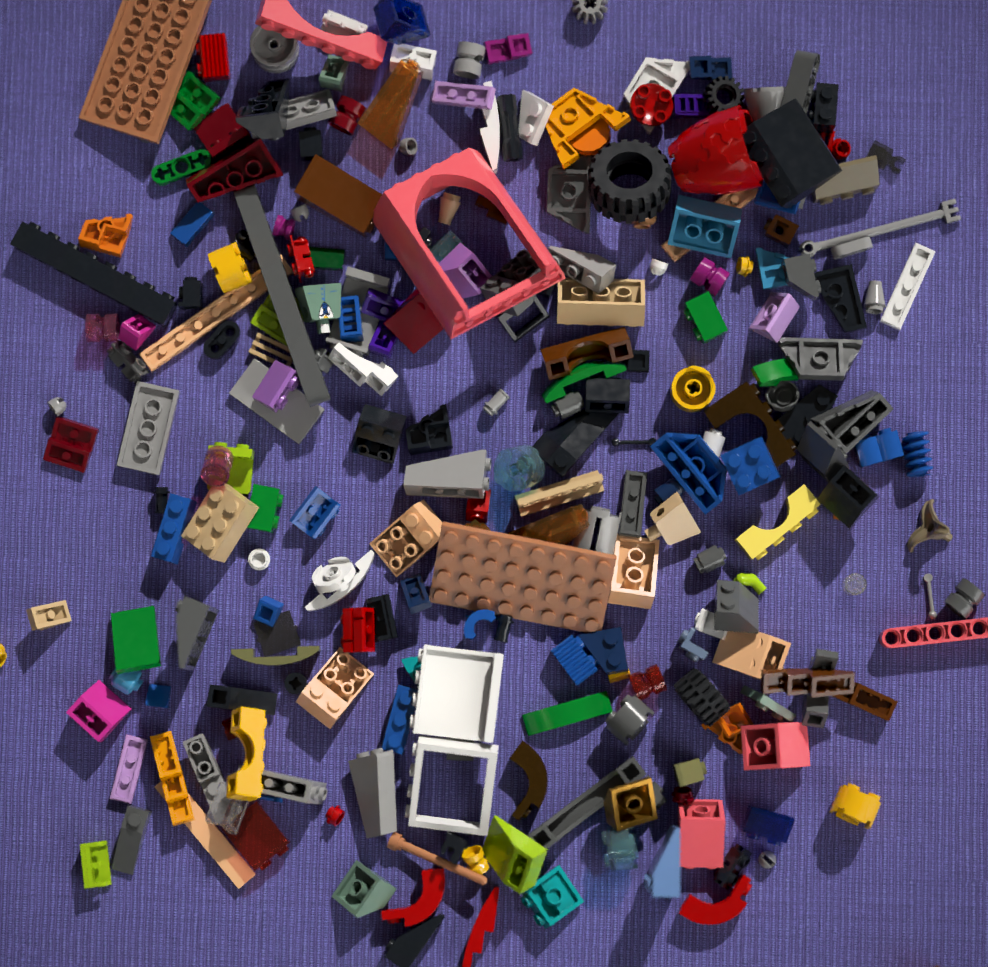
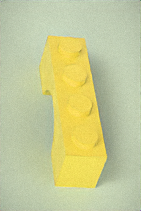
M805 484L785 499L787 515L779 527L764 530L753 525L735 539V542L750 560L754 558L757 560L761 559L768 553L767 547L771 544L776 547L785 539L783 535L790 530L793 533L802 526L800 523L805 517L810 519L819 512L817 507L821 504Z

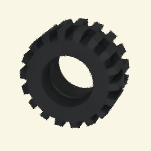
M692 668L673 685L683 702L706 726L711 727L730 710L729 704L723 695L696 668Z

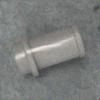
M499 389L488 402L484 403L483 409L491 417L494 414L497 415V411L510 397L502 389Z

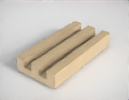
M257 333L248 352L273 364L275 359L256 351V347H259L286 360V365L290 367L293 362L291 355L290 357L259 343L261 339L290 353L288 346Z

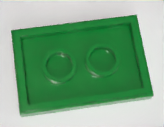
M149 606L111 613L117 674L160 667L161 659L155 607Z

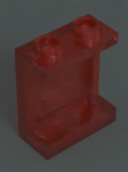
M259 801L253 803L222 828L223 832L254 871L258 868L263 871L272 863L270 859L277 854L280 857L290 849L287 845L291 842L266 813Z

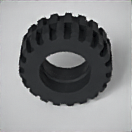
M624 139L620 143L612 142L608 144V148L603 147L599 150L598 154L592 158L588 168V191L591 203L594 204V208L599 213L602 212V216L608 219L611 217L613 221L618 223L621 221H626V224H632L633 221L640 223L644 222L646 218L651 219L655 217L656 212L660 213L665 208L671 193V166L668 164L667 157L662 154L660 149L657 147L652 148V144L648 142L640 143V140L633 139V141H627V139ZM627 174L638 175L647 180L644 185L632 189L621 188L612 183L617 177Z

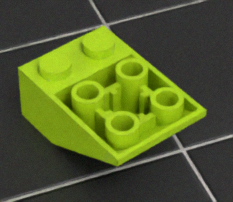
M496 815L493 816L482 848L484 856L501 881L519 894L535 886L548 851Z

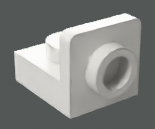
M702 608L701 612L696 615V630L725 640L728 631L714 630L713 612Z

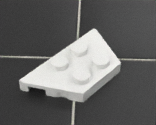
M646 57L623 94L629 106L633 93L643 84L653 83L661 85L671 92L673 98V95L690 70L689 61L658 60L657 58ZM642 124L646 132L651 134L655 126Z

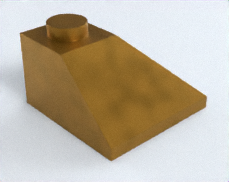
M650 777L609 789L604 800L606 822L616 831L658 819L652 779Z

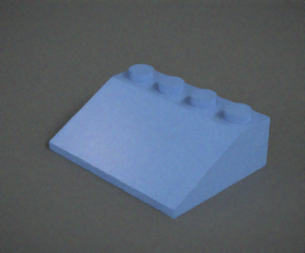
M670 825L648 869V874H644V888L648 890L652 897H680V828L676 825Z

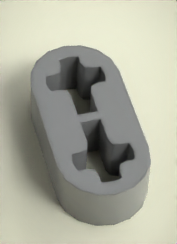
M864 237L831 248V252L835 260L873 248L870 237Z

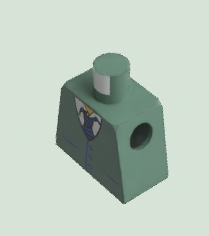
M341 283L308 285L296 288L295 293L303 321L305 323L316 322L317 334L330 333L329 321L338 319L341 316Z

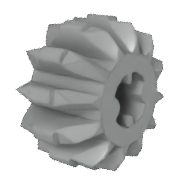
M572 0V4L575 5L572 8V12L578 13L576 15L577 20L584 17V24L588 23V19H591L592 24H596V17L599 20H603L604 16L602 13H607L608 8L605 6L608 4V0ZM586 3L589 4V5L593 3V4H594V7H593V8H592V7H589V8L587 9V8H586Z

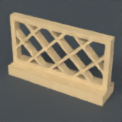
M598 470L515 495L520 516L523 517L604 492L602 484L604 479L602 473L599 474Z

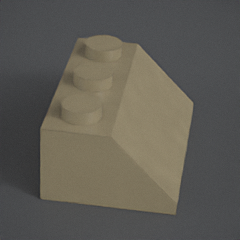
M874 155L840 163L839 166L842 171L811 193L813 203L820 202V205H825L833 202L832 199L841 197V200L853 198V194L862 192V195L874 193L875 189L880 185L877 156Z

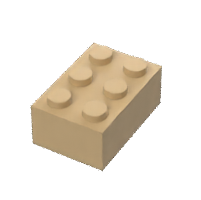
M215 480L181 536L209 558L225 563L259 507L230 485Z

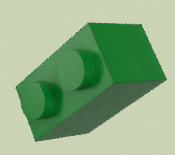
M709 291L685 302V309L682 311L686 320L692 321L695 327L692 331L697 341L701 340L705 344L727 333L728 329Z
M257 484L253 485L250 501L257 505L259 509L247 526L248 529L273 533L274 529H278L280 516H276L278 507L282 508L284 495L281 494L280 489Z

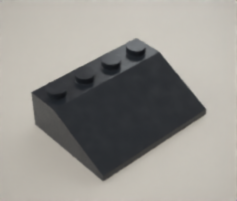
M796 98L747 126V132L743 133L750 159L757 163L762 178L783 208L790 209L842 171Z

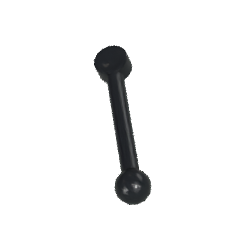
M614 438L611 443L615 447L622 444H649L651 446L657 440L655 438H650L649 440H619Z

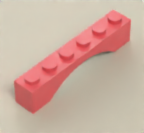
M262 0L255 22L264 30H273L285 38L299 40L306 46L320 48L323 52L338 55L345 61L359 63L366 69L376 70L383 62L388 39L370 32L352 36L324 32L305 21L293 9L288 0Z

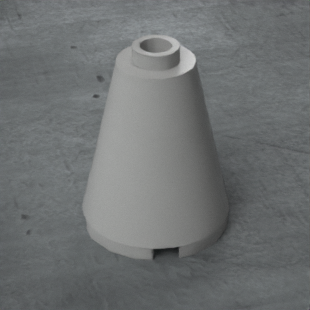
M786 87L744 89L746 103L753 122L781 107Z

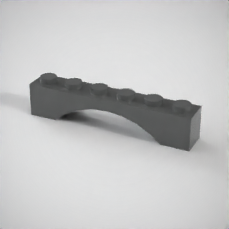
M634 756L630 757L526 836L548 849L573 828L603 807L609 789L638 781L647 774Z

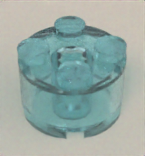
M529 445L507 448L500 451L495 460L494 480L508 491L517 492L531 488L538 484L544 476V460H541L538 450Z
M607 826L606 831L602 832L603 845H607L608 853L604 854L605 866L610 867L611 871L639 868V864H634V860L639 858L636 833H631V829L635 828V826L620 831Z

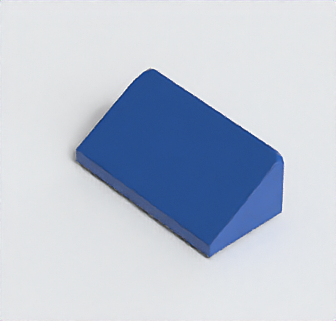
M196 202L170 234L185 247H188L215 214L201 202Z

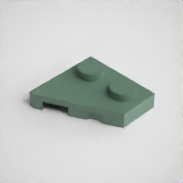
M745 685L740 691L741 694L755 701V706L765 712L767 709L772 712L771 716L781 722L784 719L793 722L796 714L766 695Z

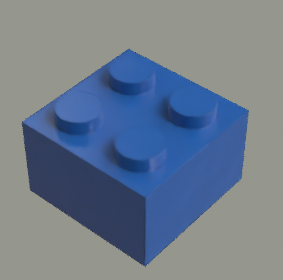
M759 437L720 455L738 495L747 493L780 478L763 437Z

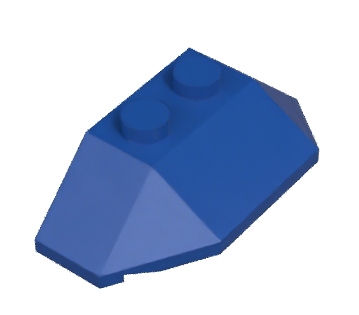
M667 432L650 446L705 515L723 501L727 469L700 435Z

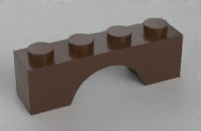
M625 326L540 349L549 380L570 375L574 367L587 360L605 359L615 363L634 357Z

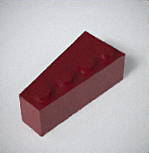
M261 138L251 139L186 179V185L199 203L224 195L227 192L240 190L246 186L259 184L284 175Z

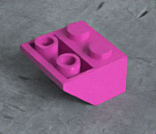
M98 680L77 699L66 713L95 740L103 742L132 709L102 681Z

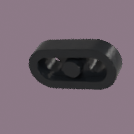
M233 321L223 322L205 341L203 347L205 354L214 360L222 358L240 338L241 330L239 326ZM232 329L234 334L230 337L227 336V330ZM214 345L219 346V350L216 353L211 350Z

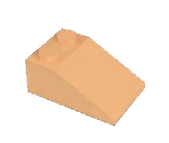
M617 534L613 555H617L608 603L651 609L655 598L660 540L655 539L650 542L649 538L618 536L619 534Z

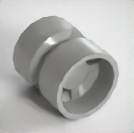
M458 42L456 56L459 59L455 60L453 74L468 79H479L482 70L480 61L484 59L485 47L473 42Z

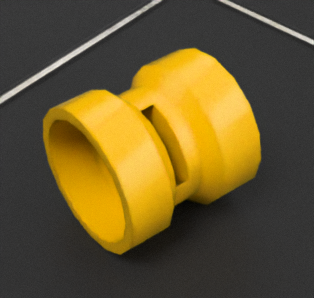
M470 846L462 852L461 856L463 861L467 863V869L480 875L489 869L488 861L483 857L484 851L481 846Z

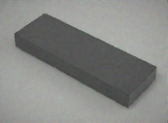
M625 471L621 507L622 517L618 536L641 537L647 472Z

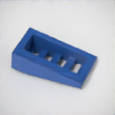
M358 295L341 297L340 338L341 341L346 343L364 341ZM355 304V307L343 309L344 305ZM356 313L355 316L344 317V314ZM356 322L355 325L345 326V323Z

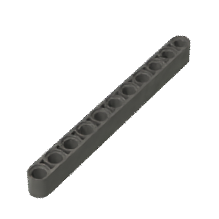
M253 184L240 190H234L239 210L307 402L312 407L329 401L331 398L257 189Z

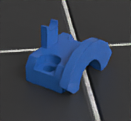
M484 609L477 610L476 612L472 611V614L469 616L465 615L468 618L464 626L465 638L472 641L476 637L474 633L476 623L480 620H488L492 623L496 619L495 612Z

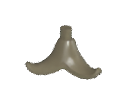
M934 499L926 501L922 506L921 526L910 535L907 543L911 553L914 552V547L917 544L929 539H943L947 542L952 540L953 535L950 534L949 527L940 522L934 511Z

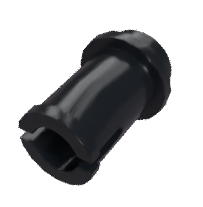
M155 487V491H153V494H155L154 513H164L170 491H168V487Z
M500 614L499 618H497L498 626L494 640L508 643L511 623H514L512 616Z

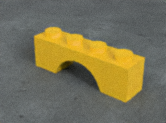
M242 706L232 710L230 732L242 742L245 750V760L238 772L228 775L226 798L253 801L260 798L262 794L263 784L261 783V775L264 770L262 759L266 744L264 730L267 725L265 710Z

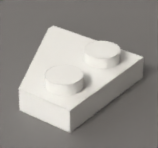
M523 90L521 94L519 137L537 146L554 106L526 90Z

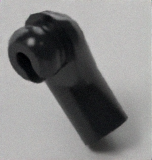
M240 230L235 235V242L240 249V255L251 263L256 255L248 247V232Z

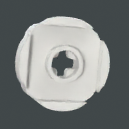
M347 557L332 558L328 560V565L325 567L320 565L314 571L312 581L320 594L336 590L338 592L345 591L349 587L348 583L356 573L353 563Z

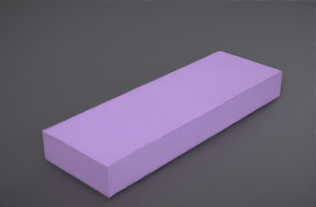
M435 81L431 102L440 105L492 110L496 89L490 86Z
M126 734L110 799L132 804L148 739Z

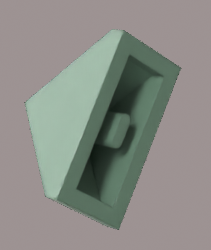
M328 55L319 75L320 86L342 92L349 61L343 60L342 57Z

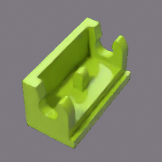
M107 840L80 844L84 889L112 885Z

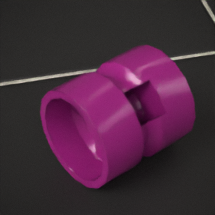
M704 257L691 276L690 281L699 287L705 286V291H709L715 297L731 273L722 267L716 268L713 261Z

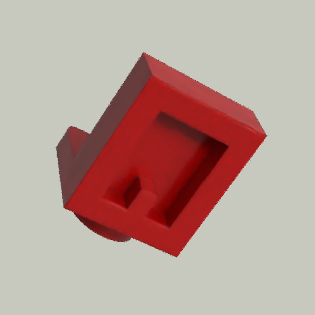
M490 489L485 491L484 499L468 498L466 507L467 521L487 523L491 496Z

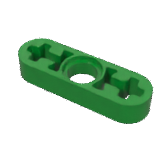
M203 149L156 165L151 172L152 179L161 186L196 174L212 164V157L208 151ZM200 155H203L204 158L208 157L205 160V165H201L200 162L195 163L194 166L196 168L192 170V165L188 159L192 158V161L196 162L199 160ZM179 162L188 164V169L185 173H178L176 171V165ZM172 165V171L176 176L172 177V174L168 173L164 175V180H161L159 177L156 178L159 175V170H162L164 173L169 172L168 167Z

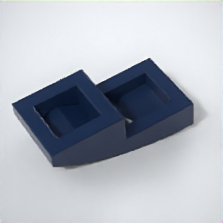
M689 57L690 79L713 81L720 76L722 78L729 76L728 80L732 78L731 57Z

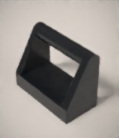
M535 297L533 303L541 313L515 333L506 322L514 315L502 312L495 316L515 343L550 317L537 297Z

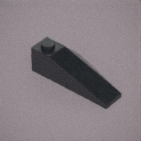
M584 409L543 433L529 450L563 478L619 413L585 412Z

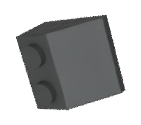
M717 580L714 598V630L758 634L759 599L740 582Z

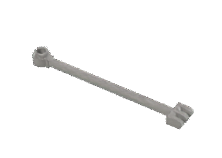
M956 199L941 202V210L814 243L806 240L799 247V251L803 250L800 252V255L810 254V258H812L816 252L837 245L941 218L945 219L946 224L960 221V215L951 217V214L959 212L958 207L949 209L950 205L956 204ZM806 245H810L812 247V251L806 252L804 250V247Z

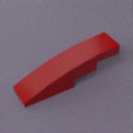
M500 886L493 888L479 912L466 946L462 967H471L473 952L482 953L484 932H494Z

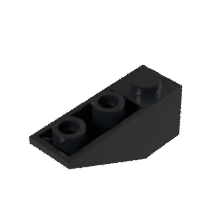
M210 684L207 707L234 710L242 706L265 710V714L275 715L278 693Z

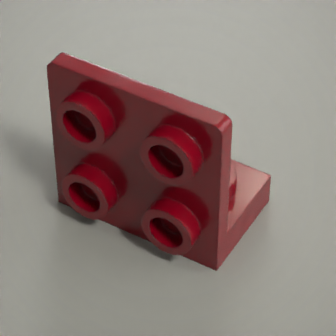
M228 103L207 115L194 128L214 161L219 160L252 139L247 129L236 122V114Z

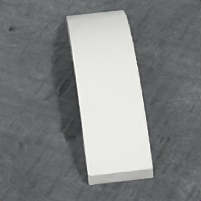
M370 550L355 563L360 571L348 583L349 587L345 591H336L328 599L323 594H319L305 606L306 610L315 611L326 608L350 594L368 573L375 553Z

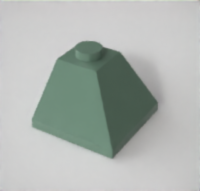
M356 860L331 897L355 917L359 918L384 908L397 889L383 877Z

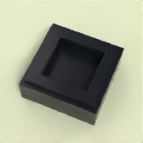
M632 350L634 357L627 359V372L649 373L650 350Z

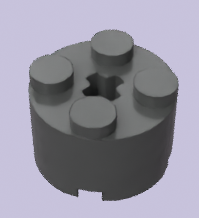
M629 694L621 701L620 710L617 713L613 711L605 720L607 724L606 729L625 746L629 744L627 739L630 738L633 741L649 723L647 720L648 716L653 717L655 714L636 695L631 697Z

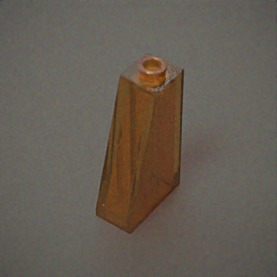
M411 58L409 60L401 59L358 121L360 126L391 149L397 148L401 141L423 75V71L419 69L420 64Z
M583 505L573 506L510 531L507 534L567 545L590 525L588 513L583 508Z

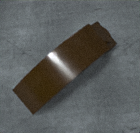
M523 740L510 757L512 761L523 768L529 780L527 794L512 813V816L518 821L521 817L526 819L532 810L530 807L531 803L538 808L541 806L548 784L546 768L541 757Z

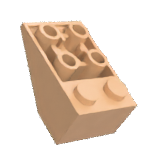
M423 499L411 506L369 544L397 578L438 545L442 521Z
M728 631L725 640L720 639L712 663L761 680V670L783 668L791 643L761 632L757 634Z
M339 647L304 688L296 703L331 729L374 673L349 653H343V649Z

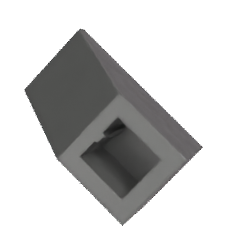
M810 254L784 259L782 267L786 284L807 298L817 300L819 293H821V285L819 280H815L814 272L817 271L815 260L810 258Z

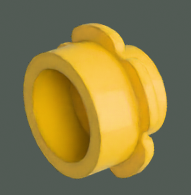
M749 256L739 257L736 264V273L746 277L748 273L751 274L753 271V261H750Z

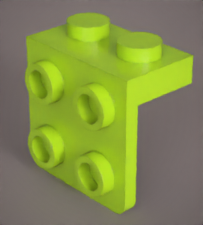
M214 442V446L208 445L210 461L207 489L210 490L216 480L230 485L241 494L248 495L251 492L254 450L249 449V445L245 444L227 447L228 443Z

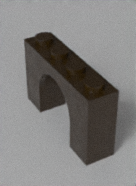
M745 382L703 410L715 429H718L740 414L750 413L759 417L767 428L766 446L776 468L797 455L794 451L797 449L795 443L791 438L786 439L782 433L785 431L783 425L779 420L774 421L770 415L773 412L766 401L762 403L758 397L761 393L754 383L750 385L749 382Z

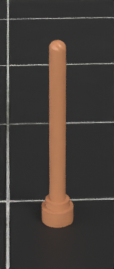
M393 832L388 841L387 848L393 851H407L481 885L487 883L485 876L458 864L455 865L447 859L408 843L403 838V835L397 832Z

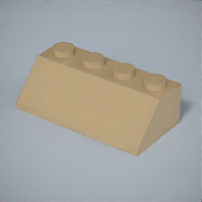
M565 277L566 279L558 282L557 324L644 327L645 280L614 279L599 294L570 277Z

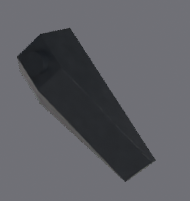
M290 79L268 81L257 91L258 96L256 98L248 100L247 107L241 106L238 109L236 122L262 140L269 139L274 141L284 137L287 128Z

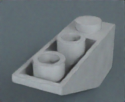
M554 246L548 247V251L566 276L598 294L613 282L616 264L602 256Z

